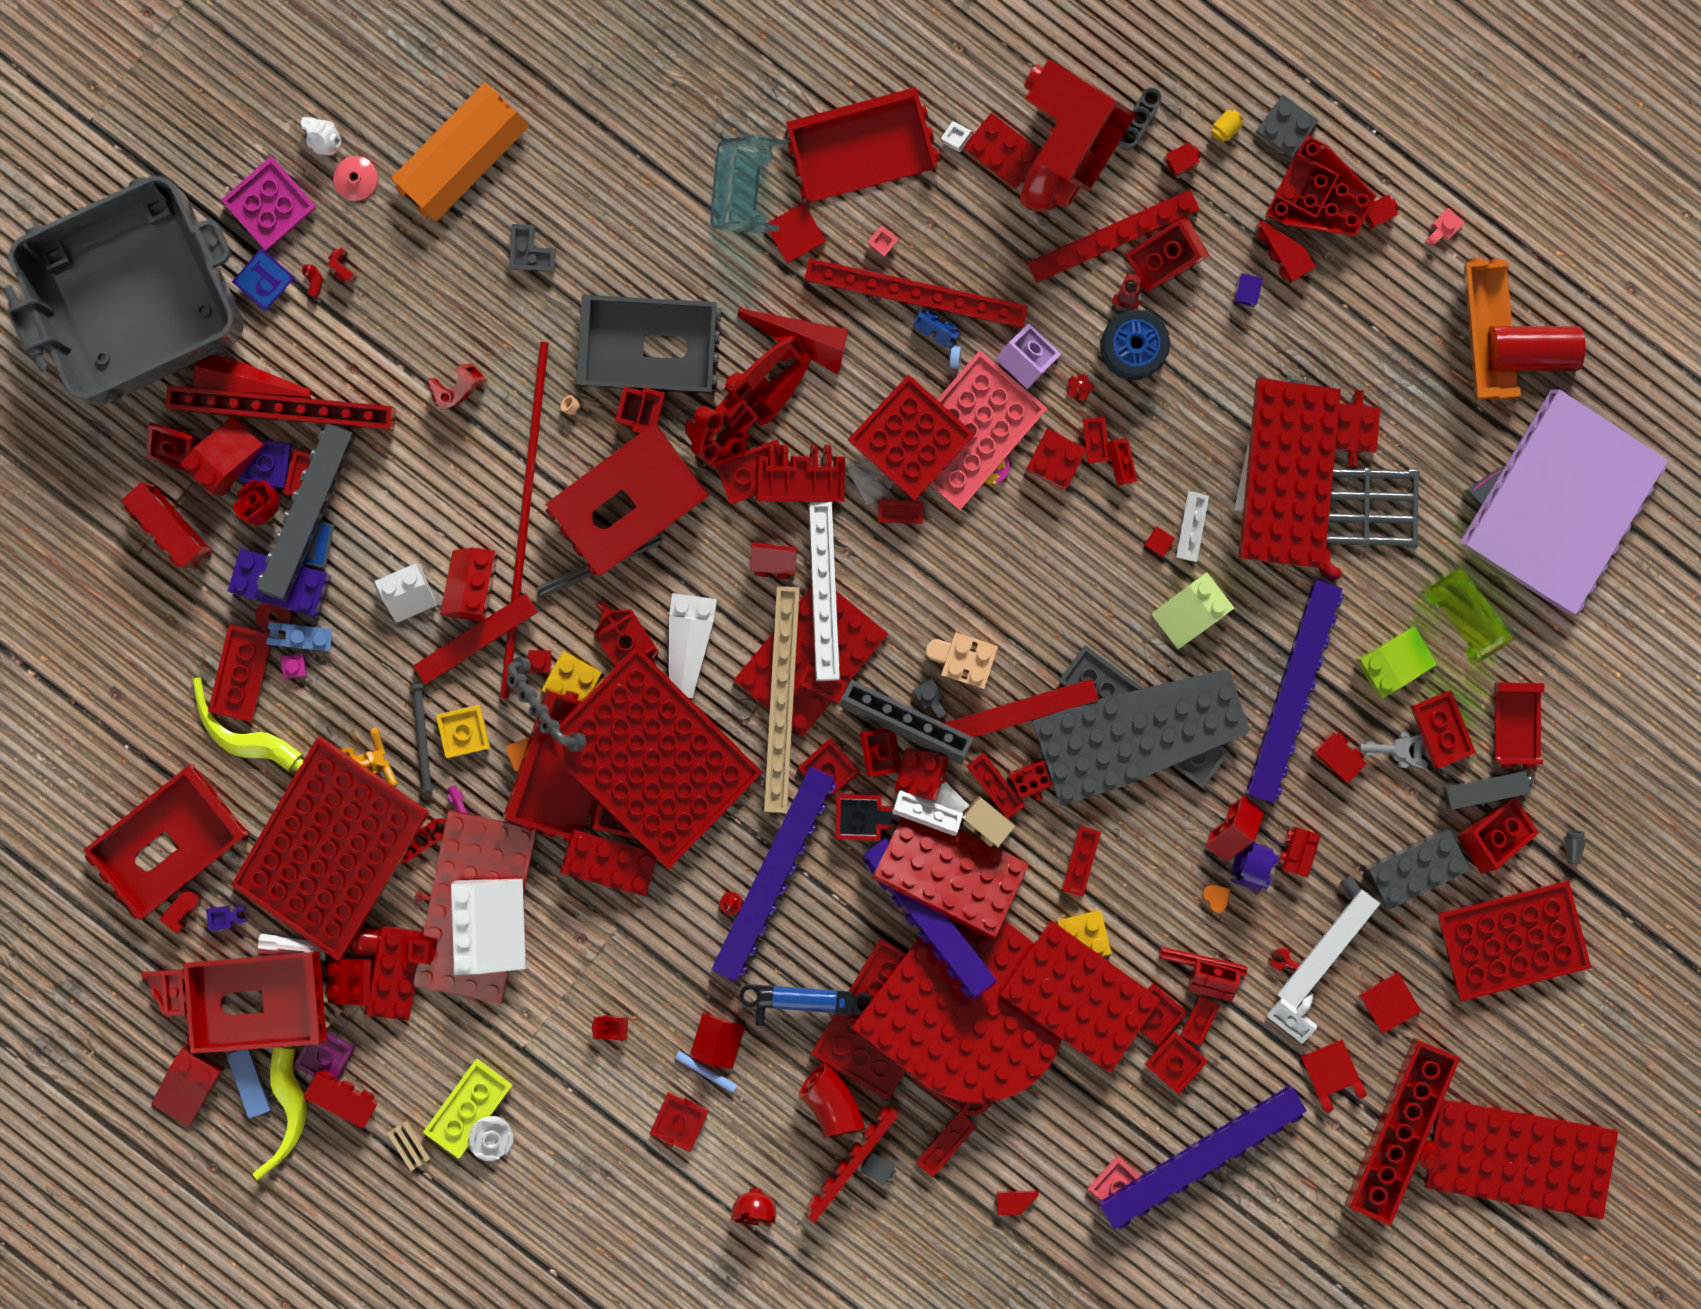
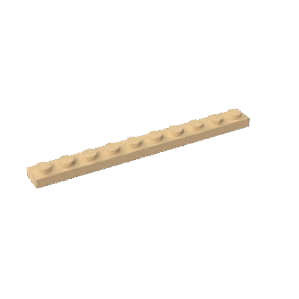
M777 586L764 812L787 813L800 587Z

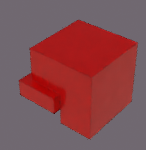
M624 386L615 422L618 425L632 428V432L639 434L654 423L658 425L665 393L644 387L640 391Z

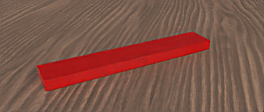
M525 593L486 618L485 622L478 623L413 666L424 684L427 685L539 612L528 594Z

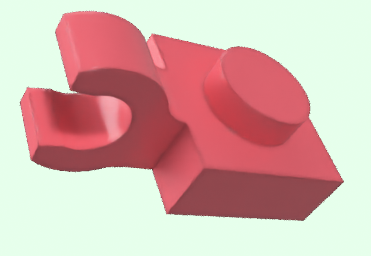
M1447 208L1433 222L1432 226L1436 230L1425 241L1432 247L1442 236L1448 240L1464 222L1450 208Z

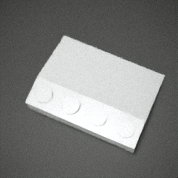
M523 879L455 880L451 884L454 975L526 969Z

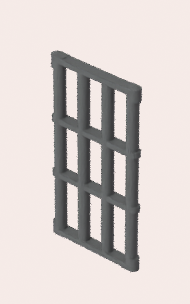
M1365 467L1364 469H1333V477L1364 478V492L1331 491V500H1364L1363 514L1329 513L1328 522L1363 523V536H1327L1326 544L1418 548L1419 468H1408V470L1370 469V467ZM1370 478L1413 479L1412 493L1370 492ZM1369 501H1411L1412 515L1369 514ZM1369 523L1412 524V537L1369 536Z

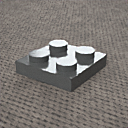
M1282 94L1258 127L1256 133L1292 158L1305 137L1309 135L1319 120Z

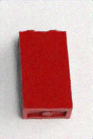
M1494 683V763L1501 764V768H1514V764H1523L1525 769H1537V764H1543V760H1541V692H1544V683Z

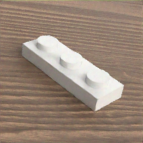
M1188 491L1176 558L1197 562L1209 496Z
M899 791L892 811L893 814L956 836L963 815L961 812L903 791Z

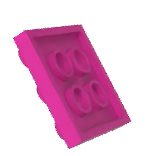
M272 156L221 199L266 252L317 208Z

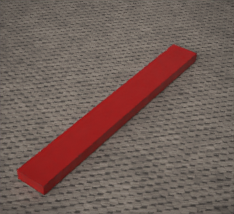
M1089 679L943 724L971 737H977L1098 701L1099 699L1093 679Z

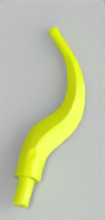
M201 677L192 679L201 720L210 736L220 747L235 756L271 759L289 772L292 769L296 772L298 771L303 762L301 759L303 754L282 739L264 732L236 734L225 729L211 712H208Z
M292 1046L273 1047L270 1085L275 1097L287 1114V1129L275 1155L252 1174L257 1181L291 1152L301 1136L306 1122L307 1103L303 1098L304 1093L293 1072L296 1048Z

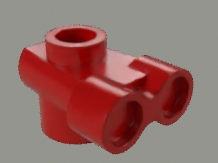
M1127 273L1118 294H1114L1112 304L1129 310L1138 309L1140 302L1137 300L1143 278ZM1129 282H1134L1136 284V288L1134 290H1129L1127 288V284Z

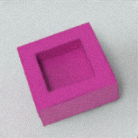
M304 653L280 656L283 679L307 676Z

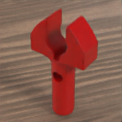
M1285 948L1273 950L1282 955L1285 960L1284 962H1277L1269 957L1272 967L1278 971L1285 967L1296 971L1300 966L1299 963L1290 959V951Z

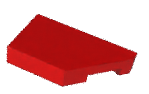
M998 1191L997 1215H1021L1039 1196V1191Z

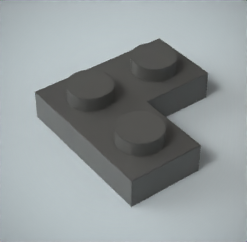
M512 224L509 269L555 272L556 249L534 247V225Z

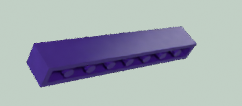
M886 838L864 854L865 862L863 864L870 873H875L889 844ZM878 882L884 891L888 889L892 894L891 900L898 909L902 907L906 912L904 916L911 926L916 925L920 930L918 935L925 944L929 942L934 948L932 953L939 962L944 961L948 967L946 971L953 980L958 979L961 983L960 989L967 998L971 996L973 1000H976L996 985L997 980L947 916Z

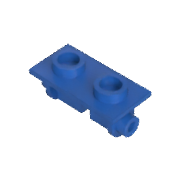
M922 310L918 314L919 318H916L913 323L916 330L927 337L931 335L932 331H935L936 335L933 340L945 348L947 346L952 348L955 343L954 339L960 335L957 327L952 323H944L937 319L938 316L932 311Z

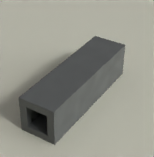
M1517 771L1442 787L1446 808L1453 810L1530 794L1532 779L1529 774L1527 775L1526 771Z

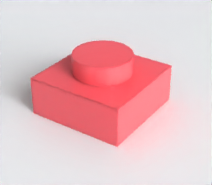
M881 225L867 244L885 258L899 239Z

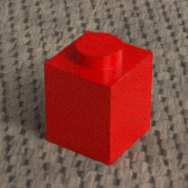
M1188 142L1167 153L1164 160L1172 176L1175 178L1198 166L1201 155L1197 147H1192L1191 143Z
M1390 195L1374 201L1365 218L1370 230L1399 215L1397 212L1399 211L1397 202L1394 198L1391 199Z

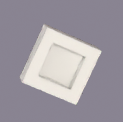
M952 121L940 139L943 144L961 152L971 138L972 132Z

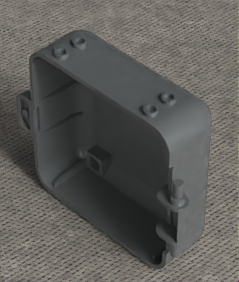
M151 176L134 179L129 183L128 187L45 226H34L28 229L25 235L19 237L9 250V264L14 275L17 277L26 300L21 302V299L17 298L12 285L4 287L3 290L9 301L7 313L25 353H30L31 358L35 359L39 370L42 372L49 369L43 356L45 353L43 348L48 347L65 388L72 395L89 404L104 405L116 403L123 396L210 355L215 356L223 353L225 348L234 345L242 336L244 329L243 318L219 268L231 256V250L225 236L216 222L204 220L199 223L187 196L164 177Z

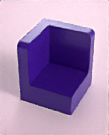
M1241 273L1237 280L1232 302L1255 307L1258 303L1263 279Z

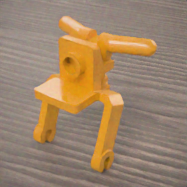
M377 728L370 730L375 750L357 756L354 748L346 747L341 749L344 753L348 752L350 757L376 774L382 771L386 781L393 787L397 786V781L389 762L384 759L383 755L386 753Z

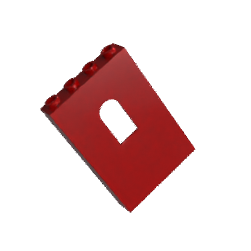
M654 423L545 504L547 506L545 511L553 521L556 519L561 525L559 530L566 539L570 537L575 545L572 547L579 557L584 556L588 561L586 566L593 575L597 573L600 577L706 499L709 494L657 424ZM624 488L637 507L609 528L600 529L596 527L592 521L594 510Z
M188 765L83 851L86 854L85 859L91 866H96L100 871V878L106 884L110 883L114 888L113 893L116 898L126 903L129 914L134 919L143 920L246 838L249 833L194 765ZM166 831L179 848L152 870L143 871L139 869L135 862L137 853Z
M320 951L183 963L182 978L185 981L183 998L187 1005L185 1022L189 1031L187 1045L190 1048V1054L313 1045L327 1042ZM262 990L263 1013L229 1015L221 1007V1000L227 993Z

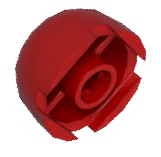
M252 480L245 484L237 493L239 497L237 504L233 503V510L237 517L251 525H264L275 517L280 505L278 493L264 480L261 482Z
M749 1189V1193L741 1194L733 1203L731 1220L746 1225L758 1226V1223H762V1221H765V1226L774 1225L777 1215L775 1203L768 1195L762 1194L763 1190Z

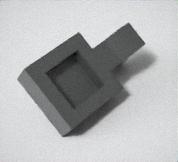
M933 679L928 680L913 690L924 709L931 706L938 719L947 715L939 703V700L944 697Z

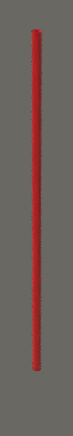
M540 342L511 602L521 596L549 347L548 342ZM517 627L507 633L500 698L509 699L510 687L507 684V677L509 676L507 666L513 662Z

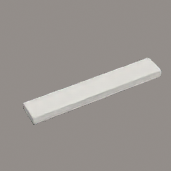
M1361 889L1277 993L1278 996L1294 1008H1297L1380 903Z

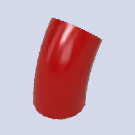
M826 1063L820 1064L802 1084L799 1098L809 1106L816 1116L823 1137L832 1138L865 1130L861 1112L851 1091Z

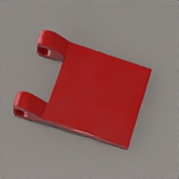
M1343 1039L1301 1056L1324 1112L1329 1113L1334 1110L1328 1095L1348 1086H1353L1357 1098L1362 1099L1367 1096Z

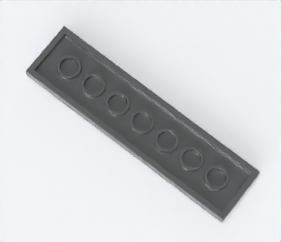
M1086 645L1083 646L1058 680L1062 685L1069 686L1093 679L1098 699L1143 689V687ZM1220 745L1177 763L1173 767L1201 788H1204L1230 752Z

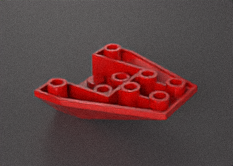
M1307 135L1283 177L1265 215L1286 226L1355 237L1377 196L1328 145Z

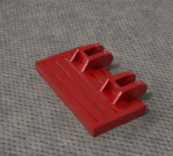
M768 444L766 456H756L755 501L844 502L845 457L834 456L833 466H831V445H824L823 466H818L817 445H811L809 456H790V466H788V445L782 444L780 448V465H775V446Z

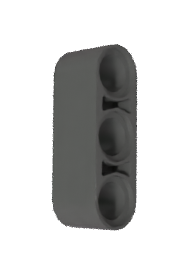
M1153 87L1147 88L1140 96L1133 112L1142 115L1145 118V123L1138 124L1135 120L1132 121L1125 134H1131L1134 137V142L1128 144L1122 138L1118 144L1122 150H1132L1139 142L1161 102L1162 97L1158 89ZM1145 96H1154L1156 103L1148 104L1145 101Z

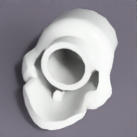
M313 117L302 118L301 129L306 130L307 146L319 155L335 154L341 146V137L334 123Z

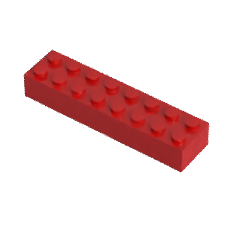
M1413 1037L1346 1198L1345 1204L1348 1208L1390 1226L1392 1225L1458 1066L1460 1057Z

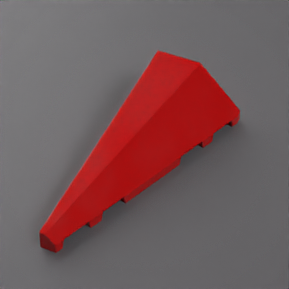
M738 309L737 316L749 322L773 338L794 335L801 342L811 360L839 375L848 329L747 309Z
M223 354L210 355L195 364L193 388L311 398L310 389Z

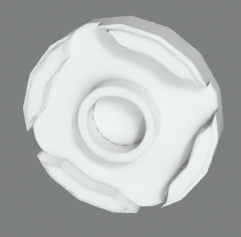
M487 1116L478 1120L471 1127L468 1134V1144L477 1158L485 1161H495L510 1151L514 1135L510 1125L504 1119L497 1116Z

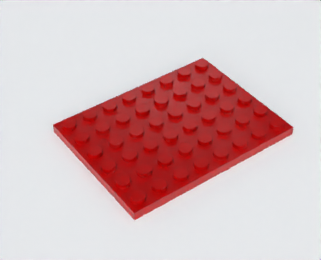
M637 646L559 723V730L567 737L571 733H581L584 735L586 745L582 751H570L567 746L559 743L551 733L540 742L667 869H670L763 773Z
M319 736L314 741L231 885L333 958L340 961L345 956L430 812Z

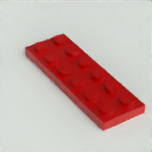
M892 1104L888 1107L885 1105L877 1114L876 1123L874 1125L870 1123L864 1130L862 1141L860 1143L856 1141L850 1148L848 1159L846 1161L842 1159L836 1166L834 1177H828L822 1184L820 1195H814L808 1202L807 1218L813 1223L816 1222L898 1117V1108Z

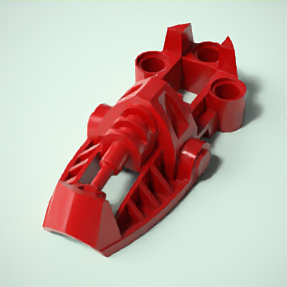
M794 335L773 338L776 345L762 355L743 374L734 373L727 378L725 387L721 391L725 398L714 411L707 406H701L694 413L695 423L689 420L686 421L685 433L692 443L691 451L693 454L706 461L711 467L724 464L734 458L738 459L744 455L747 448L745 441L749 437L747 430L755 421L759 425H766L778 414L799 385L811 361L807 351ZM791 358L795 361L770 383L765 378L779 360L785 361ZM724 421L728 426L719 435V437L716 440H714L713 438L715 437V435L722 429V424Z

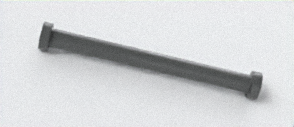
M424 683L410 684L414 696L422 787H420V792L433 791L434 786H431L422 694Z

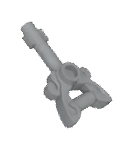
M1407 732L1400 733L1399 739H1395L1393 745H1381L1365 741V744L1360 743L1358 746V750L1361 753H1365L1364 755L1375 756V753L1393 754V758L1395 761H1398L1400 768H1406L1410 765L1418 769H1426L1428 766L1427 762L1422 759L1424 741L1421 734L1410 736ZM1412 743H1414L1413 758H1411L1409 753V748Z

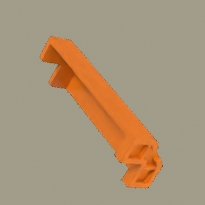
M484 82L391 177L397 184L394 188L403 197L408 194L420 206L417 210L426 219L430 216L437 222L530 125L492 87Z
M1483 258L1469 259V263L1464 265L1475 400H1503L1519 398L1521 396L1520 387L1517 386L1516 372H1490L1489 327L1512 326L1507 273L1509 262H1503V259L1483 261Z

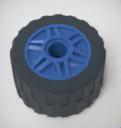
M1139 309L1127 310L1115 316L1105 328L1100 340V354L1104 364L1111 373L1113 372L1117 377L1125 378L1126 380H1142L1145 377L1151 376L1166 361L1165 359L1169 355V347L1171 345L1169 331L1166 329L1164 322L1157 315L1147 310ZM1130 341L1138 342L1140 349H1134Z

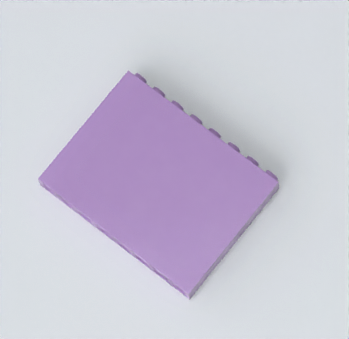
M1560 389L1550 390L1459 545L1562 611L1576 615L1583 609L1585 605L1584 600L1587 595L1595 589L1596 580L1606 570L1609 558L1618 550L1621 538L1630 530V523L1633 518L1642 510V503L1652 493L1655 481L1664 473L1668 460Z

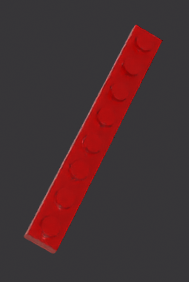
M1190 189L1029 261L1027 265L1037 284L1169 225L1180 218L1198 212L1200 209Z

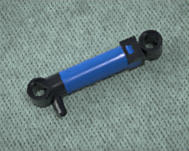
M755 984L745 985L739 993V1000L744 1006L749 1008L756 1007V1026H764L765 1008L851 1015V1011L854 1010L855 1013L861 1015L864 1010L857 1007V1001L860 998H867L869 1002L873 999L866 992H860L853 996V991ZM749 989L754 990L757 993V999L753 1002L747 1001L744 997L745 991Z

